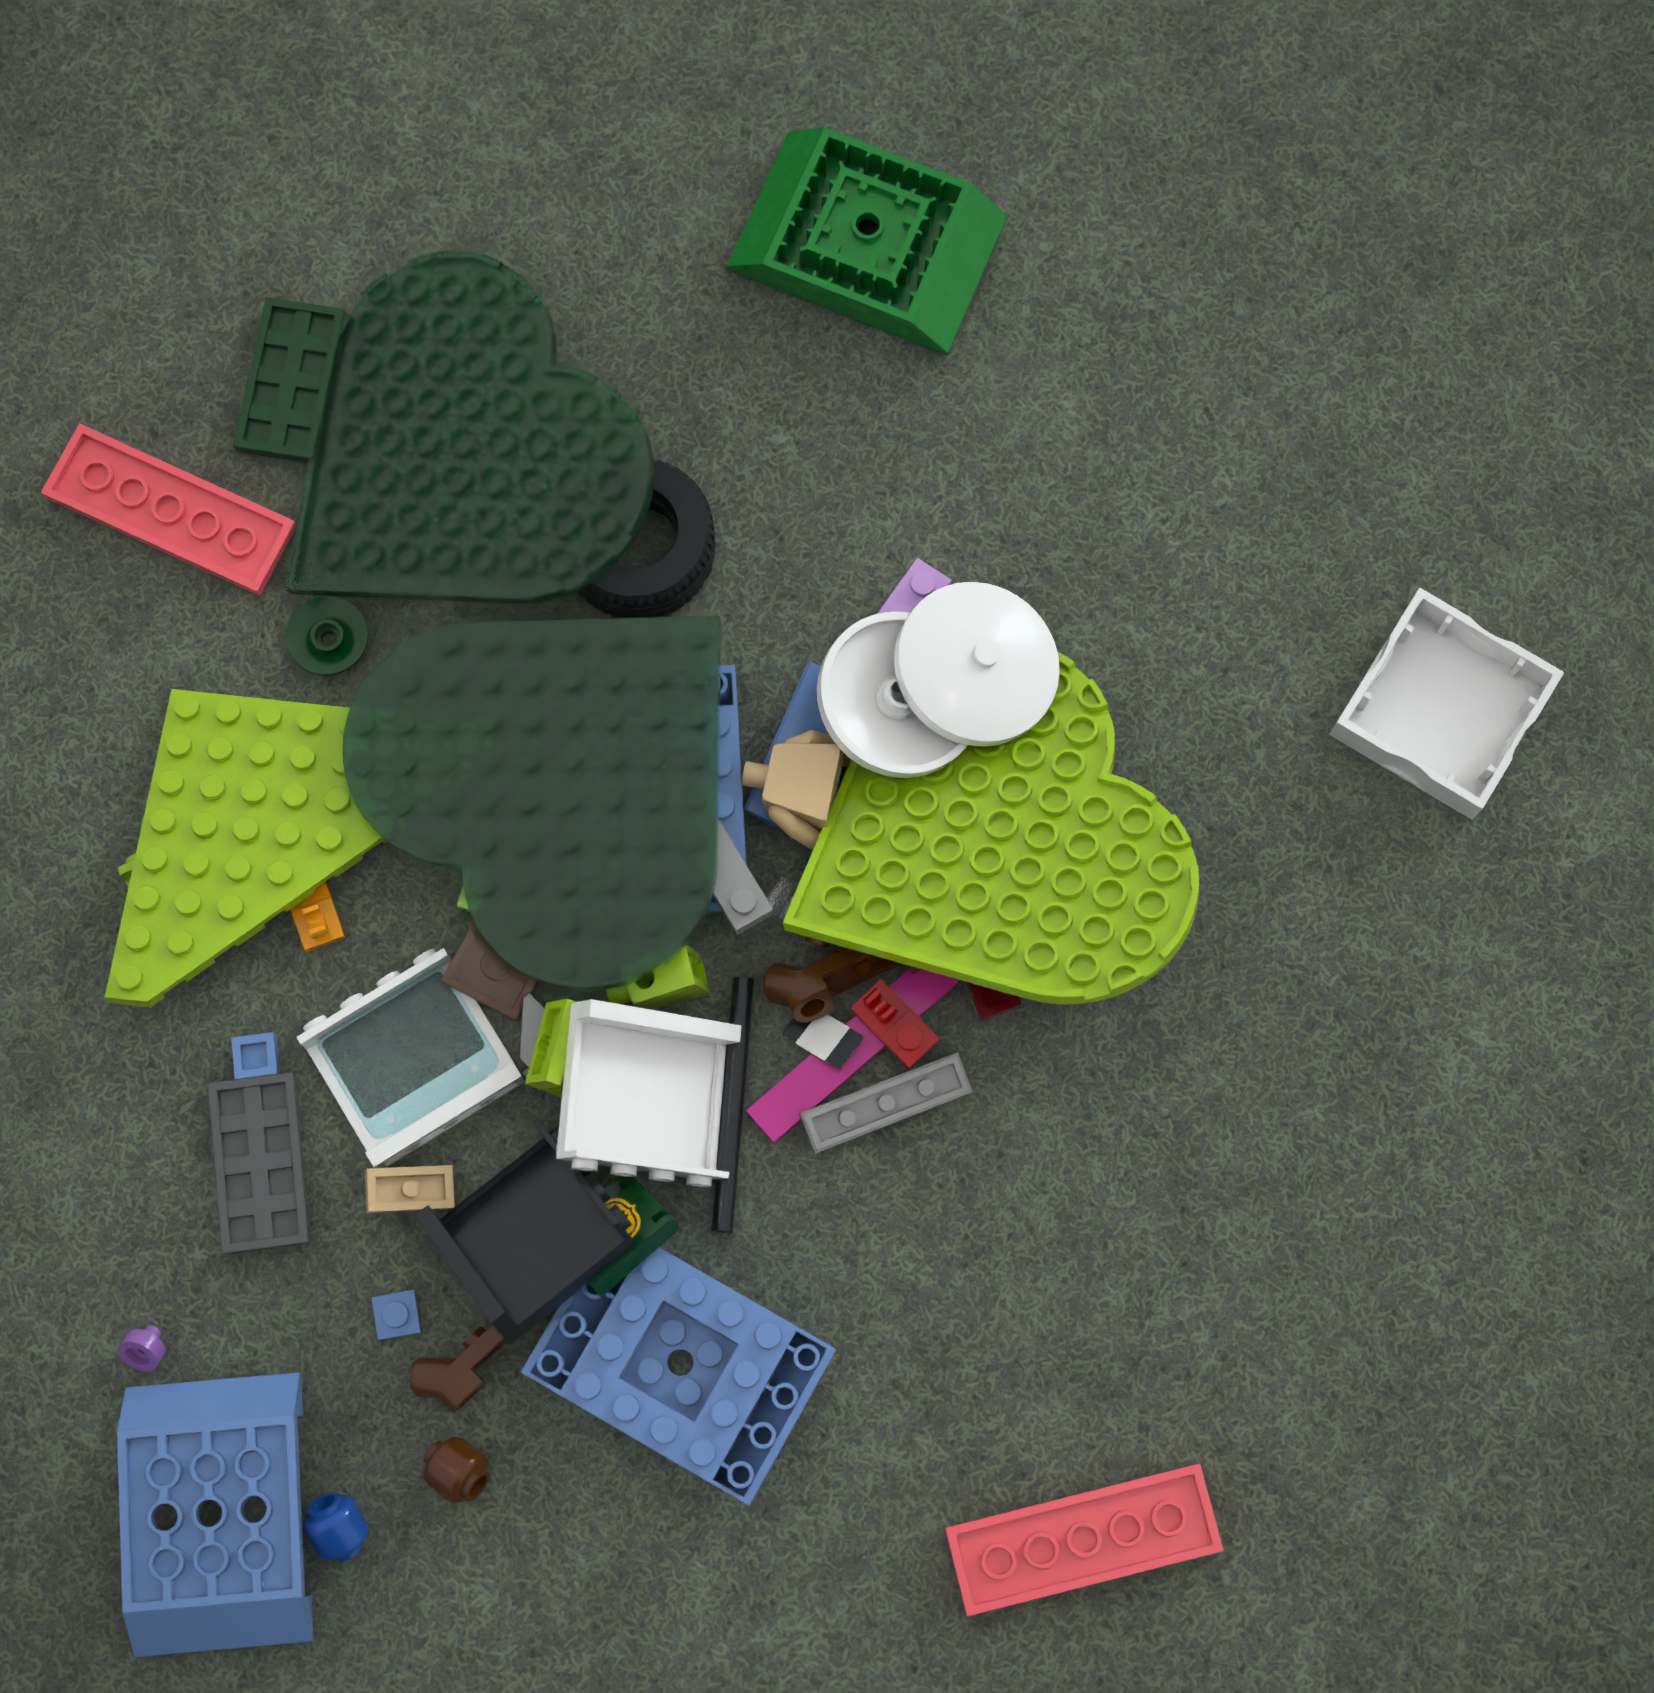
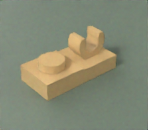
M453 1165L366 1169V1214L417 1212L423 1210L428 1205L433 1211L454 1209Z

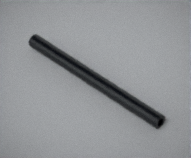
M746 977L733 978L729 1023L741 1025V1037L739 1043L727 1045L717 1170L729 1172V1178L718 1179L715 1182L711 1227L713 1232L733 1233L754 979Z

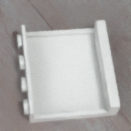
M593 999L572 1003L570 1007L556 1159L572 1161V1169L582 1171H598V1165L611 1167L610 1174L617 1176L633 1177L636 1176L637 1171L649 1172L648 1179L653 1181L674 1182L675 1176L685 1177L686 1185L696 1187H712V1180L729 1178V1172L716 1170L726 1046L740 1042L741 1025Z

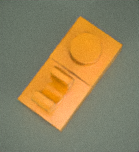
M327 881L316 887L314 894L291 909L305 952L346 938Z

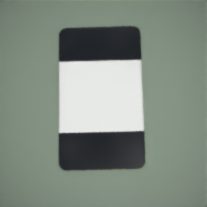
M825 1015L817 1020L805 1023L798 1022L793 1018L782 1033L784 1037L836 1069L842 1068L863 1040V1036L830 1015Z

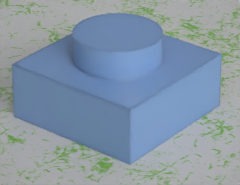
M274 1032L231 1037L235 1080L280 1074L277 1035Z
M416 1290L371 1297L378 1341L423 1333Z

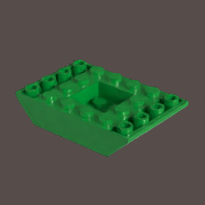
M821 127L788 131L726 267L731 272L947 356L1006 223L1007 215L969 182L834 130ZM863 220H872L877 223L879 229L872 235H864L856 227Z

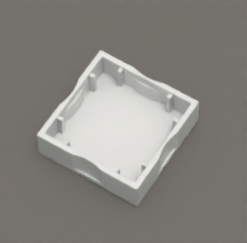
M1419 588L1329 735L1473 820L1484 808L1512 761L1515 748L1527 729L1536 721L1564 672L1514 642L1498 638L1487 632L1468 615Z

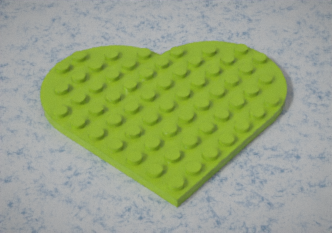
M1057 651L1059 657V681L1055 697L1044 716L1020 737L994 746L968 745L945 767L919 777L896 778L881 775L862 767L851 759L828 813V826H823L783 920V926L785 931L1025 999L1061 1005L1084 1004L1113 998L1128 992L1146 982L1170 962L1187 938L1195 919L1199 899V868L1191 845V839L1175 814L1171 815L1150 791L1132 781L1112 774L1115 759V732L1108 710V703L1094 680H1089L1075 667L1073 660Z

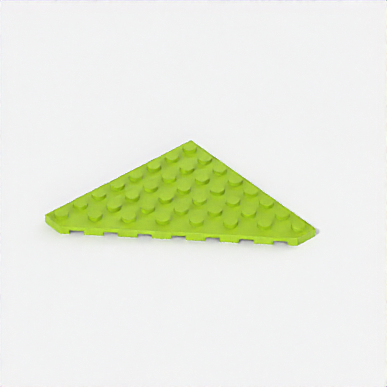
M171 689L106 988L105 999L107 1002L151 1008L165 998L164 994L182 981L188 982L214 964L216 957L234 945L238 947L264 929V924L284 910L288 912L314 894V889L332 876L338 877L363 859L362 855L381 842L385 844L411 826V821L429 808L434 810L458 793L459 787L477 775L479 777L484 775L494 767L499 735L498 723Z

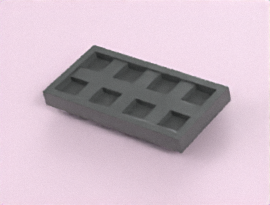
M291 1072L208 1083L222 1253L228 1255L311 1244L296 1074Z

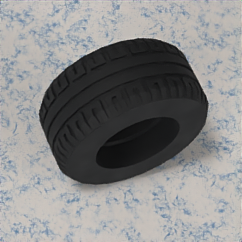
M637 456V458L627 457V459L622 457L618 458L615 462L613 460L607 461V464H601L598 466V469L594 468L590 470L589 474H585L582 477V481H578L575 484V488L570 490L569 496L564 500L565 505H562L561 514L558 519V544L566 573L576 591L579 592V595L585 598L590 605L593 604L594 608L601 609L606 614L610 613L613 617L621 616L622 619L626 620L628 618H631V620H637L638 618L647 620L650 617L651 619L657 618L658 615L665 616L667 615L666 613H672L676 611L677 607L681 608L685 602H689L692 596L699 592V588L703 587L704 581L709 577V572L712 569V563L715 558V531L709 503L700 487L696 485V482L689 478L685 472H681V469L676 466L672 467V464L668 462L663 463V460L657 459L655 461L653 458H643V456ZM631 509H649L662 514L672 522L676 533L675 544L670 552L657 563L643 568L618 566L606 559L599 548V535L607 522L617 514Z

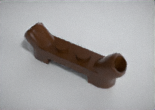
M845 948L841 951L832 952L824 959L805 968L779 962L774 963L766 971L763 989L770 1002L788 1006L796 1021L801 1023L811 1022L836 1011L831 997L902 963ZM907 965V967L909 968L911 974H914V973H916V972L922 970V969H919V968H916V967H912V966Z
M558 1307L545 1317L547 1321H551ZM493 1325L486 1331L481 1326L463 1342L462 1345L466 1350L459 1357H419L412 1363L411 1367L412 1392L417 1397H439L449 1410L455 1413L487 1384L476 1370L507 1341Z

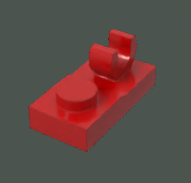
M882 979L874 984L850 1007V1010L908 1070L940 1040Z

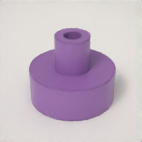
M147 1325L144 1330L132 1329L128 1331L118 1347L119 1356L127 1365L136 1370L144 1372L154 1371L166 1353L165 1346L159 1339L161 1331L153 1325Z

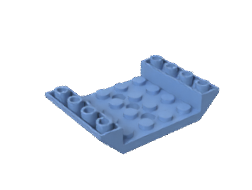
M300 1372L126 1387L117 1428L122 1613L134 1657L313 1641L311 1596H305L297 1423V1417H303L302 1376ZM253 1496L262 1498L267 1507L266 1515L257 1523L250 1522L244 1515V1505ZM209 1500L216 1501L222 1509L220 1521L212 1527L203 1524L199 1516L201 1506ZM164 1504L173 1506L178 1515L174 1527L167 1531L160 1529L155 1522L156 1511Z

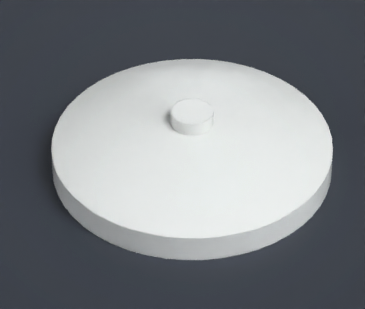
M962 582L937 589L921 600L904 621L896 640L894 651L895 674L905 701L914 714L927 727L954 742L971 746H994L1014 740L1026 733L1044 716L1055 697L1059 681V657L1054 639L1043 619L1027 602L1001 587L980 582Z
M884 612L871 615L854 623L830 647L823 659L818 675V707L822 721L832 740L854 762L870 771L896 778L919 777L945 767L968 745L949 740L931 730L914 714L905 701L895 674L894 651L899 631L910 613Z

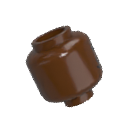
M451 1437L444 1442L437 1441L425 1454L424 1480L428 1486L451 1503L474 1500L481 1494L489 1481L490 1473L488 1472L486 1456L461 1437Z

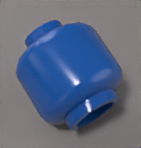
M336 1492L323 1494L311 1502L303 1521L304 1531L317 1555L326 1560L338 1559L339 1561H346L356 1556L360 1552L361 1545L366 1540L369 1531L368 1525L355 1500L350 1496L339 1495Z

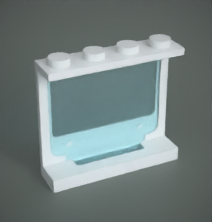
M444 948L437 952L435 949H430L420 954L413 960V967L401 974L398 971L387 974L376 983L378 988L365 996L362 993H358L349 997L340 1004L342 1010L328 1018L322 1015L311 1020L303 1027L305 1032L296 1037L311 1056L367 1151L365 1154L374 1168L390 1166L525 1083L523 1076L477 1001L440 981L451 962V958Z

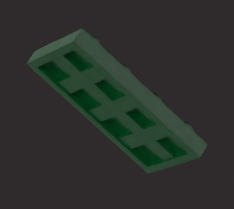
M266 297L233 444L236 452L312 464L316 463L347 318L345 309Z

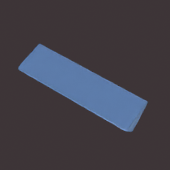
M807 662L763 764L769 765L773 746L775 744H783L788 738L809 730L829 734L822 721L817 701V681L820 665ZM752 788L744 810L765 824L781 829L769 818L768 812L764 810L762 802L764 789Z

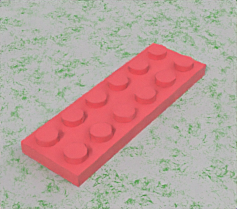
M80 423L41 491L44 498L258 596H261L298 527L292 519Z
M1200 1463L945 1528L966 1616L1224 1551Z

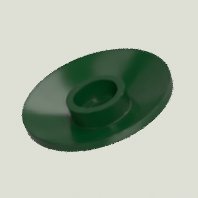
M320 596L306 601L292 614L286 628V645L293 660L304 670L321 676L340 674L353 667L363 656L368 644V626L363 614L353 603L337 596ZM335 634L337 640L333 645L326 646L322 644V639L325 635Z

